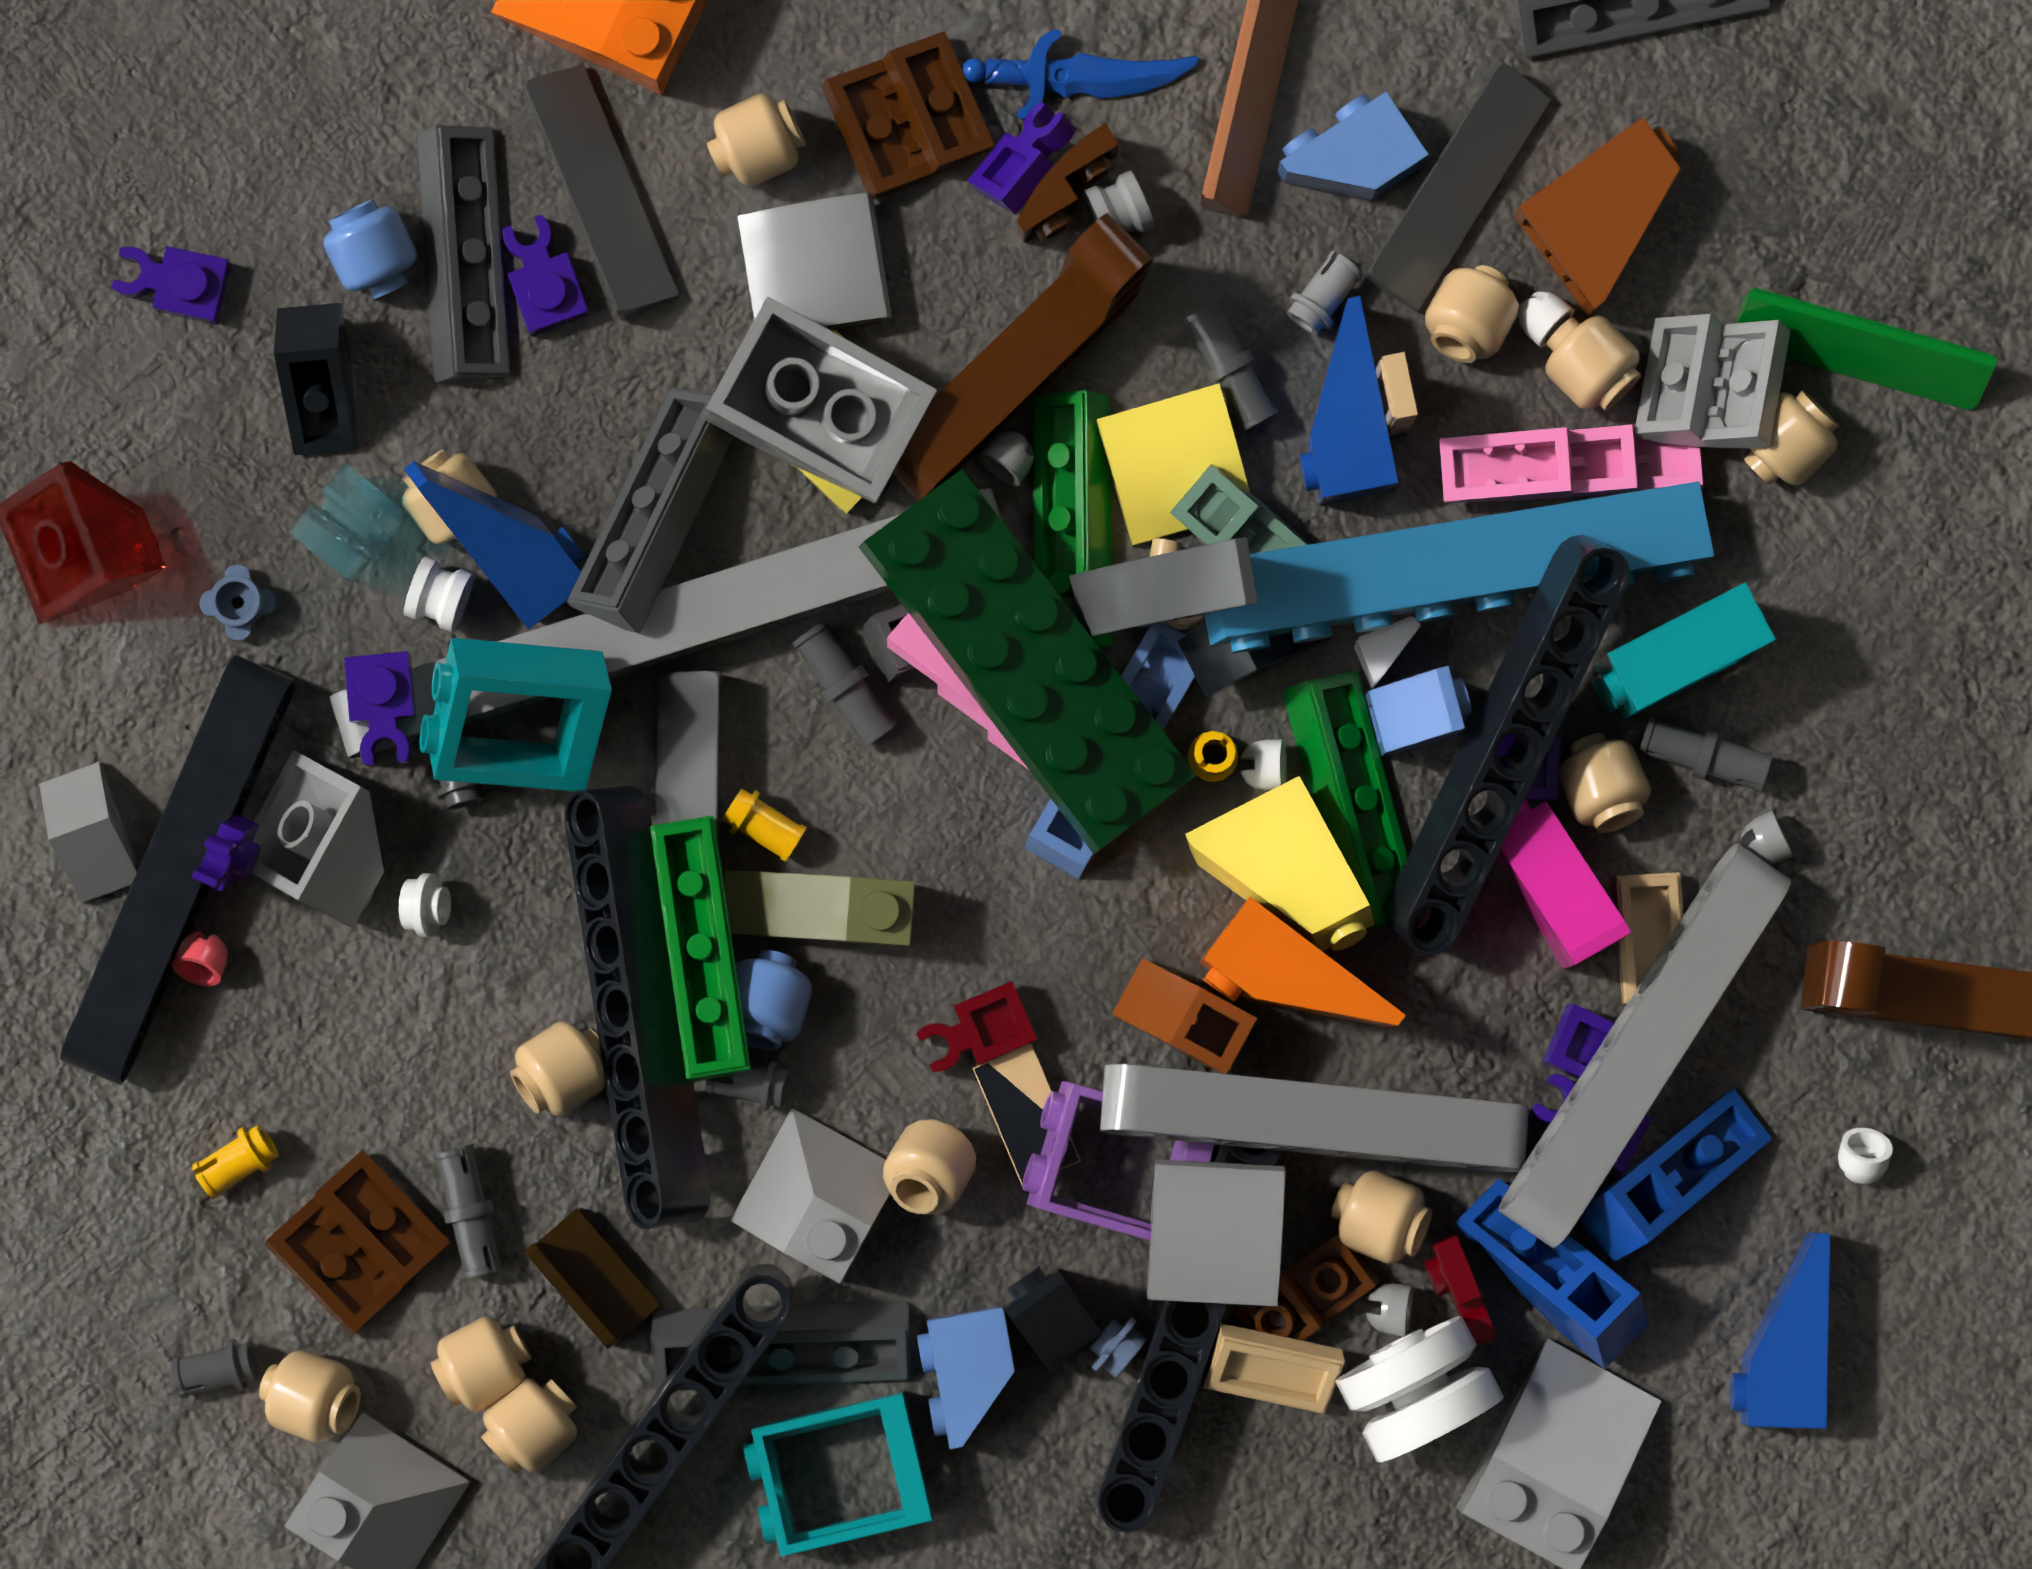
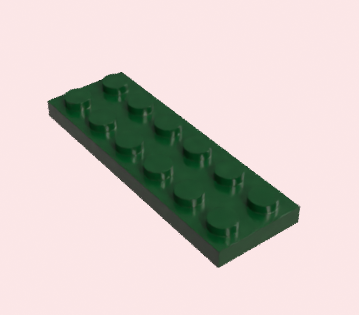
M963 469L871 535L858 547L1093 854L1197 775Z

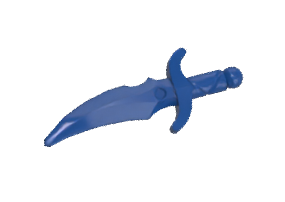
M1054 29L1037 41L1032 49L1029 60L986 58L985 65L981 59L970 58L963 64L962 71L966 80L971 83H978L985 78V84L1029 86V101L1016 114L1018 119L1023 120L1036 104L1043 101L1044 91L1059 93L1064 98L1077 93L1089 94L1095 98H1115L1143 93L1173 82L1198 66L1200 58L1191 56L1174 60L1131 61L1079 53L1065 60H1052L1046 58L1047 50L1061 36V31Z

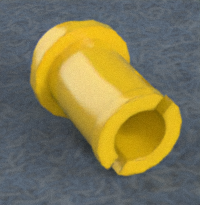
M1210 731L1202 733L1193 740L1189 747L1187 758L1190 767L1197 774V777L1204 781L1217 782L1224 780L1233 773L1237 766L1239 755L1235 743L1229 736L1222 732ZM1209 745H1216L1224 751L1225 761L1217 765L1210 763L1207 765L1204 762L1202 750Z
M741 788L721 821L732 827L729 831L732 835H735L738 830L786 862L807 827L802 824L799 825L759 800L758 797L761 793L757 790L750 794Z
M256 1125L252 1129L246 1126L238 1129V1138L202 1161L192 1164V1169L196 1173V1179L212 1199L221 1196L222 1192L258 1169L264 1173L271 1169V1161L278 1158L279 1153L274 1142L260 1125Z

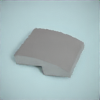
M861 193L825 198L738 216L754 319L767 296L828 330L834 329L837 331L892 318L872 194Z
M1712 314L1655 318L1634 434L1644 440L1686 446L1715 448L1770 447L1791 330L1780 320L1722 324Z
M1155 1159L1150 1218L1151 1239L1147 1299L1277 1306L1283 1231L1285 1167Z

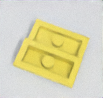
M1220 384L1097 419L1098 429L1115 482L1114 487L1132 547L1150 542L1153 538H1164L1189 530L1170 512L1211 464L1215 465L1250 493Z

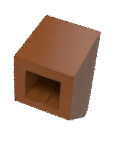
M1143 958L1112 1013L1118 1019L1221 1074L1228 1073L1257 1020L1253 1015L1209 991Z

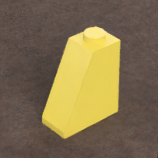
M1300 776L1185 834L1191 853L1198 866L1243 899L1253 898L1321 951L1330 947L1334 951L1348 948L1360 941L1366 935V929L1375 924L1367 898Z

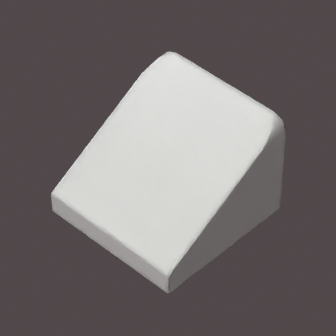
M1413 616L1395 622L1391 627L1375 630L1360 636L1355 642V652L1371 689L1376 686L1419 629L1420 623H1417L1416 618H1413Z

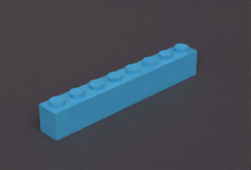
M1700 481L1250 554L1258 603L1204 615L1210 646L1230 643L1232 653H1242L1271 646L1269 636L1292 632L1294 643H1302L1332 636L1331 626L1353 622L1355 633H1361L1393 626V615L1415 612L1416 622L1421 623L1454 616V605L1475 602L1478 613L1508 608L1515 605L1514 595L1536 592L1557 548L1568 538L1577 535L1593 537L1624 556L1629 565L1630 572L1627 588L1635 585L1634 575L1652 572L1656 573L1658 583L1688 578L1695 575L1693 565L1714 557ZM1594 557L1585 565L1582 573L1583 583L1591 580L1597 573L1599 557Z

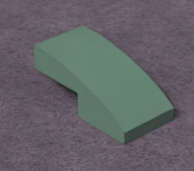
M1213 464L1207 468L1170 512L1206 545L1247 537L1250 554L1310 545L1307 540Z

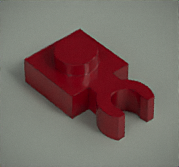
M1013 981L953 1005L960 1021L959 1024L949 1027L942 1023H932L921 1028L916 1034L919 1041L938 1035L944 1037L948 1042L949 1051L943 1059L929 1064L932 1072H943L950 1069L959 1060L961 1052L970 1048L977 1064L980 1065L1037 1041Z
M1449 1235L1429 1243L1433 1258L1424 1261V1266L1437 1297L1449 1294L1458 1316L1463 1317L1477 1344L1476 1346L1498 1338L1480 1297L1481 1293L1456 1235Z

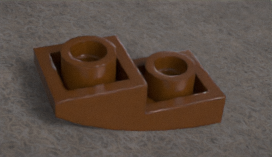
M1106 123L1085 136L1067 151L1039 182L1017 220V233L1023 243L1036 235L1041 242L1047 241L1072 225L1073 220L1070 214L1077 211L1078 198L1070 185L1078 181L1082 188L1087 187L1114 169L1111 160L1118 156L1119 144Z
M1338 1231L1280 1274L1277 1306L1240 1305L1233 1313L1246 1329L1303 1341L1320 1329L1326 1321L1374 1288L1381 1280L1362 1254L1351 1250L1342 1243Z

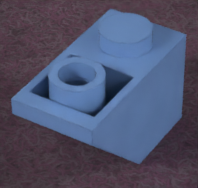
M1384 92L1372 101L1367 94H1363L1342 107L1335 114L1339 123L1324 133L1318 135L1314 128L1290 141L1282 149L1287 157L1280 161L1277 173L1286 184L1372 201L1424 167L1429 154L1387 92Z
M1449 666L1437 668L1369 690L1365 695L1381 757L1453 739L1465 729L1463 721L1467 720L1466 716L1472 715L1463 678L1452 680Z
M1004 1305L930 1318L927 1320L929 1333L917 1335L923 1372L936 1371L940 1397L928 1399L935 1437L947 1435L950 1449L963 1447L1015 1371Z

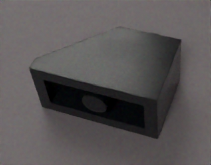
M341 303L277 308L274 357L294 455L357 450L358 441L351 357Z

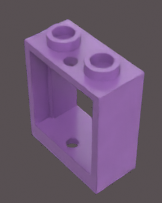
M1062 1081L1059 1092L1051 1091L1043 1107L1040 1127L1046 1129L1047 1134L1041 1155L1033 1153L1025 1170L1022 1189L1030 1192L1027 1205L1150 1240L1151 1223L1053 1195L1079 1104L1083 1103L1102 1108V1091ZM1175 1141L1170 1160L1210 1162L1215 1144Z

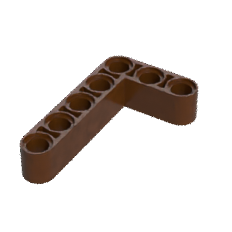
M1108 213L1096 220L1067 252L1058 279L931 400L892 475L918 501L955 475L1134 301L1143 287L1154 259Z
M1827 940L1810 944L1807 947L1800 1006L1802 1010L2032 1040V972L1885 954L1886 947L1856 942Z

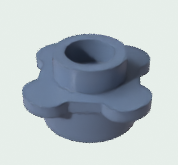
M232 565L225 570L224 578L219 580L211 591H205L201 595L199 604L203 614L215 616L225 626V633L230 639L243 641L250 637L252 626L262 615H270L274 612L277 601L272 591L261 589L251 580V573L247 567ZM236 597H241L244 600V605L239 609L234 608L232 605V601Z
M1130 1316L1123 1326L1115 1319L1109 1322L1102 1331V1334L1096 1338L1089 1348L1098 1355L1091 1365L1092 1369L1097 1371L1102 1367L1114 1378L1120 1374L1147 1339L1145 1335L1133 1327L1136 1319Z

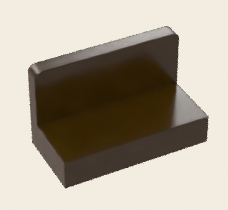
M576 1208L542 1239L532 1243L524 1250L529 1259L607 1349L614 1347L662 1305L580 1208Z

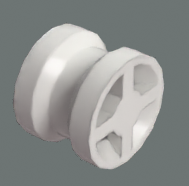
M425 556L421 560L412 579L405 601L404 615L415 620L426 616L436 620L441 629L453 633L459 625L467 606L474 582V574L463 569L455 572L444 570L437 560Z

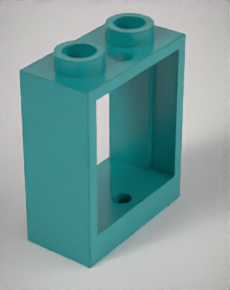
M1745 582L1607 653L1594 664L1598 676L1591 681L1605 710L1608 713L1618 710L1622 720L1625 721L1753 655L1776 639Z
M451 638L445 663L437 662L433 672L432 698L436 701L433 715L425 714L420 728V750L422 753L430 755L434 780L566 791L585 790L612 690L603 651ZM472 690L565 698L554 744L461 736Z
M904 1391L757 1425L751 1429L753 1441L743 1443L751 1481L763 1480L768 1504L758 1506L763 1537L766 1545L777 1542L780 1557L932 1521L933 1519L931 1503ZM881 1414L902 1507L795 1532L774 1440Z

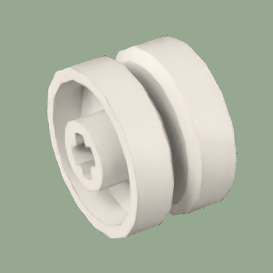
M1456 1316L1424 1331L1419 1329L1395 1340L1369 1356L1370 1359L1349 1370L1335 1381L1345 1402L1352 1411H1368L1390 1401L1392 1402L1393 1406L1371 1419L1362 1433L1377 1462H1385L1445 1435L1486 1412L1504 1398L1489 1368L1471 1367L1452 1376H1447L1446 1372L1467 1360L1477 1345L1462 1316Z

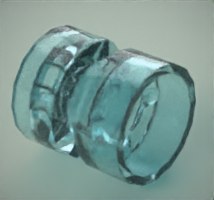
M343 463L322 489L326 502L322 506L309 505L288 533L354 584L375 558L371 545L375 541L388 542L409 514L355 470Z

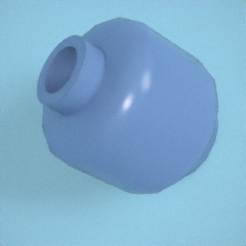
M372 199L328 221L332 230L324 237L323 248L342 286L346 290L359 292L369 289L373 299L408 283L403 271L414 264L418 254L395 208L390 206L378 207L375 200Z
M764 950L760 952L759 958L741 960L736 964L748 1046L763 1050H778L782 1042L794 1040L802 1031L812 995V985L808 977L796 969L797 960L787 954Z

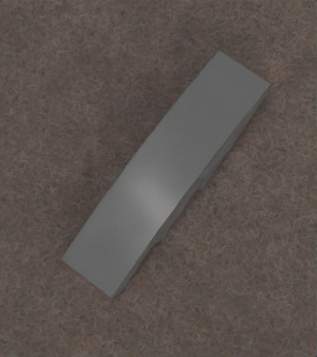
M1247 537L1155 555L1070 575L1076 617L1091 637L1157 625L1178 619L1208 615L1258 603Z

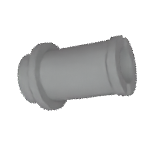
M1331 251L1326 261L1302 293H1293L1289 300L1292 306L1287 311V315L1299 327L1313 335H1318L1322 328L1330 329L1334 324L1331 316L1354 285L1362 279V271L1343 255H1337L1336 252Z

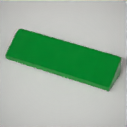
M1755 287L1750 289L1742 299L1736 323L1780 320L1791 330L1786 355L1788 360L1965 410H1973L1978 405L1998 359L1994 358L1995 355Z
M1089 390L1040 394L1032 400L1034 563L1075 617L1076 611L1070 575L1112 565L1111 469L1097 425V419L1110 416V398L1106 394ZM1113 633L1095 636L1092 639L1099 648L1110 647L1113 641Z
M1358 670L1307 680L1284 689L1283 698L1308 791L1370 904L1375 924L1367 928L1366 931L1386 926L1384 913L1386 902L1408 855ZM1423 911L1419 912L1416 917L1423 916Z
M711 815L652 825L650 830L686 1079L694 1083L751 1070L715 817Z

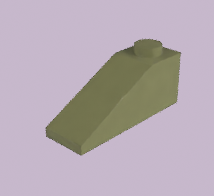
M726 870L725 892L732 935L912 949L917 887L915 881Z

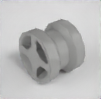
M1129 170L1118 175L1115 184L1104 189L1093 186L1083 190L1094 222L1108 213L1127 233L1134 230L1146 233L1155 229L1149 206L1132 171Z

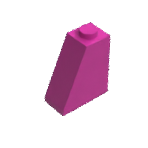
M1524 799L1497 858L1559 965L1564 969L1580 963L1630 934L1631 931L1548 803L1544 802L1531 809L1527 800Z

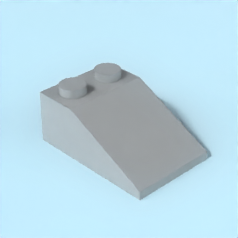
M767 296L708 403L702 418L763 452L876 503L937 389Z
M1547 1338L1456 1508L1461 1513L1562 1569H1581L1609 1517L1661 1400Z

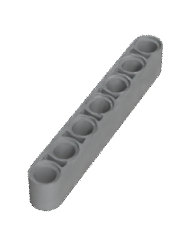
M1738 843L1734 844L1722 856L1508 1188L1499 1206L1500 1213L1552 1248L1557 1247L1567 1237L1781 904L1791 885V879Z
M1110 1064L1104 1066L1100 1132L1124 1136L1459 1169L1519 1172L1526 1162L1529 1107L1521 1104L1142 1065Z

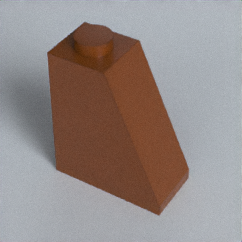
M1643 117L1522 203L1514 215L1517 223L1587 318L1598 312L1605 302L1680 170L1679 165L1675 161L1680 154L1670 136L1660 126L1651 129Z

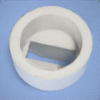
M1538 291L1520 305L1518 314L1519 325L1525 334L1542 348L1546 346L1553 333L1568 319L1572 318L1575 310L1560 296L1548 291Z
M1264 739L1255 741L1246 747L1241 755V759L1255 760V770L1240 771L1247 784L1255 789L1272 790L1286 783L1287 753L1284 739Z
M1870 1128L1851 1129L1842 1137L1838 1151V1164L1844 1171L1845 1176L1853 1183L1868 1185L1879 1180L1888 1169L1893 1151L1892 1144L1885 1135Z

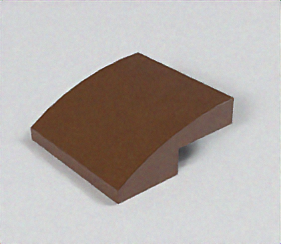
M945 31L890 50L883 59L828 78L821 86L866 192L872 194L873 200L956 167L991 150L995 146Z
M363 1150L318 1189L314 1197L265 1242V1246L352 1337L388 1305L450 1244V1241Z

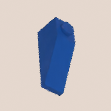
M1360 296L1348 298L1346 301L1307 443L1309 452L1299 454L1306 492L1317 490L1320 505L1394 491L1399 483Z
M415 461L404 468L418 490L528 630L568 600L581 573L576 564L584 559L585 555L563 527L552 534L537 515Z
M1732 1088L1627 1167L1623 1174H1618L1597 1191L1582 1213L1579 1221L1610 1262L1614 1263L1652 1241L1772 1140V1138L1736 1090Z
M1498 1178L1455 1222L1457 1229L1562 1335L1603 1369H1606L1648 1325L1641 1293L1570 1235H1567L1557 1247L1552 1248L1500 1213L1499 1206L1509 1186Z
M1808 1232L1741 1358V1373L1732 1372L1730 1408L1731 1411L1740 1412L1741 1424L1749 1427L1827 1429L1830 1233Z

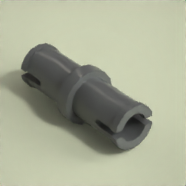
M1216 301L1186 317L1182 322L1184 326H1187L1210 368L1205 373L1211 384L1216 382L1220 384L1224 396L1241 425L1242 432H1245L1279 412L1273 406L1251 365L1256 360L1251 350L1243 351L1220 309V303Z
M824 620L795 640L792 646L798 650L825 688L820 694L827 704L834 701L862 741L863 747L866 748L898 724L895 720H892L864 680L868 676L866 670L862 665L857 668L854 666L828 629V625Z
M1653 716L1649 717L1638 751V755H1647L1693 770L1691 775L1693 777L1704 780L1707 774L1752 788L1760 793L1773 756L1769 752L1764 753L1719 739V732L1706 728L1703 734L1658 720Z
M474 1143L433 1153L434 1159L437 1160L448 1209L442 1212L445 1223H452L464 1270L462 1272L464 1278L480 1276L489 1273V1271L494 1272L504 1268L489 1214L495 1211L493 1199H486L474 1153Z

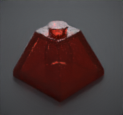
M71 461L58 464L0 503V526L39 625L132 590L167 568L160 552L159 541L151 529L144 509Z

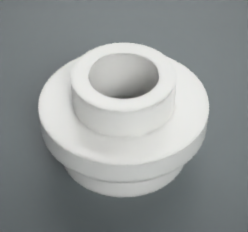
M423 873L418 879H407L404 882L399 896V918L404 929L415 930L416 934L420 937L435 936L440 925H445L449 919L451 896L448 888L442 887L440 878L436 874Z

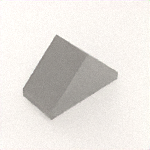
M97 762L40 783L39 787L48 840L81 903H87L130 887L139 867L102 763Z

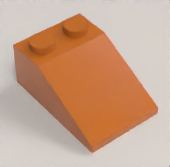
M497 0L491 13L510 24L662 96L708 0Z
M1251 897L1245 901L1199 962V964L1209 970L1202 980L1231 1003L1236 1001L1241 995L1249 1002L1386 1028L1398 1026L1406 1016Z

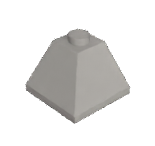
M293 750L254 822L260 825L253 842L261 845V850L251 873L298 901L353 928L362 911L371 902L374 889L384 873L370 791Z
M791 1108L730 1221L786 1255L841 1284L890 1196L883 1179V1168L886 1159Z
M363 1412L320 1469L284 1527L336 1561L353 1569H416L472 1481Z

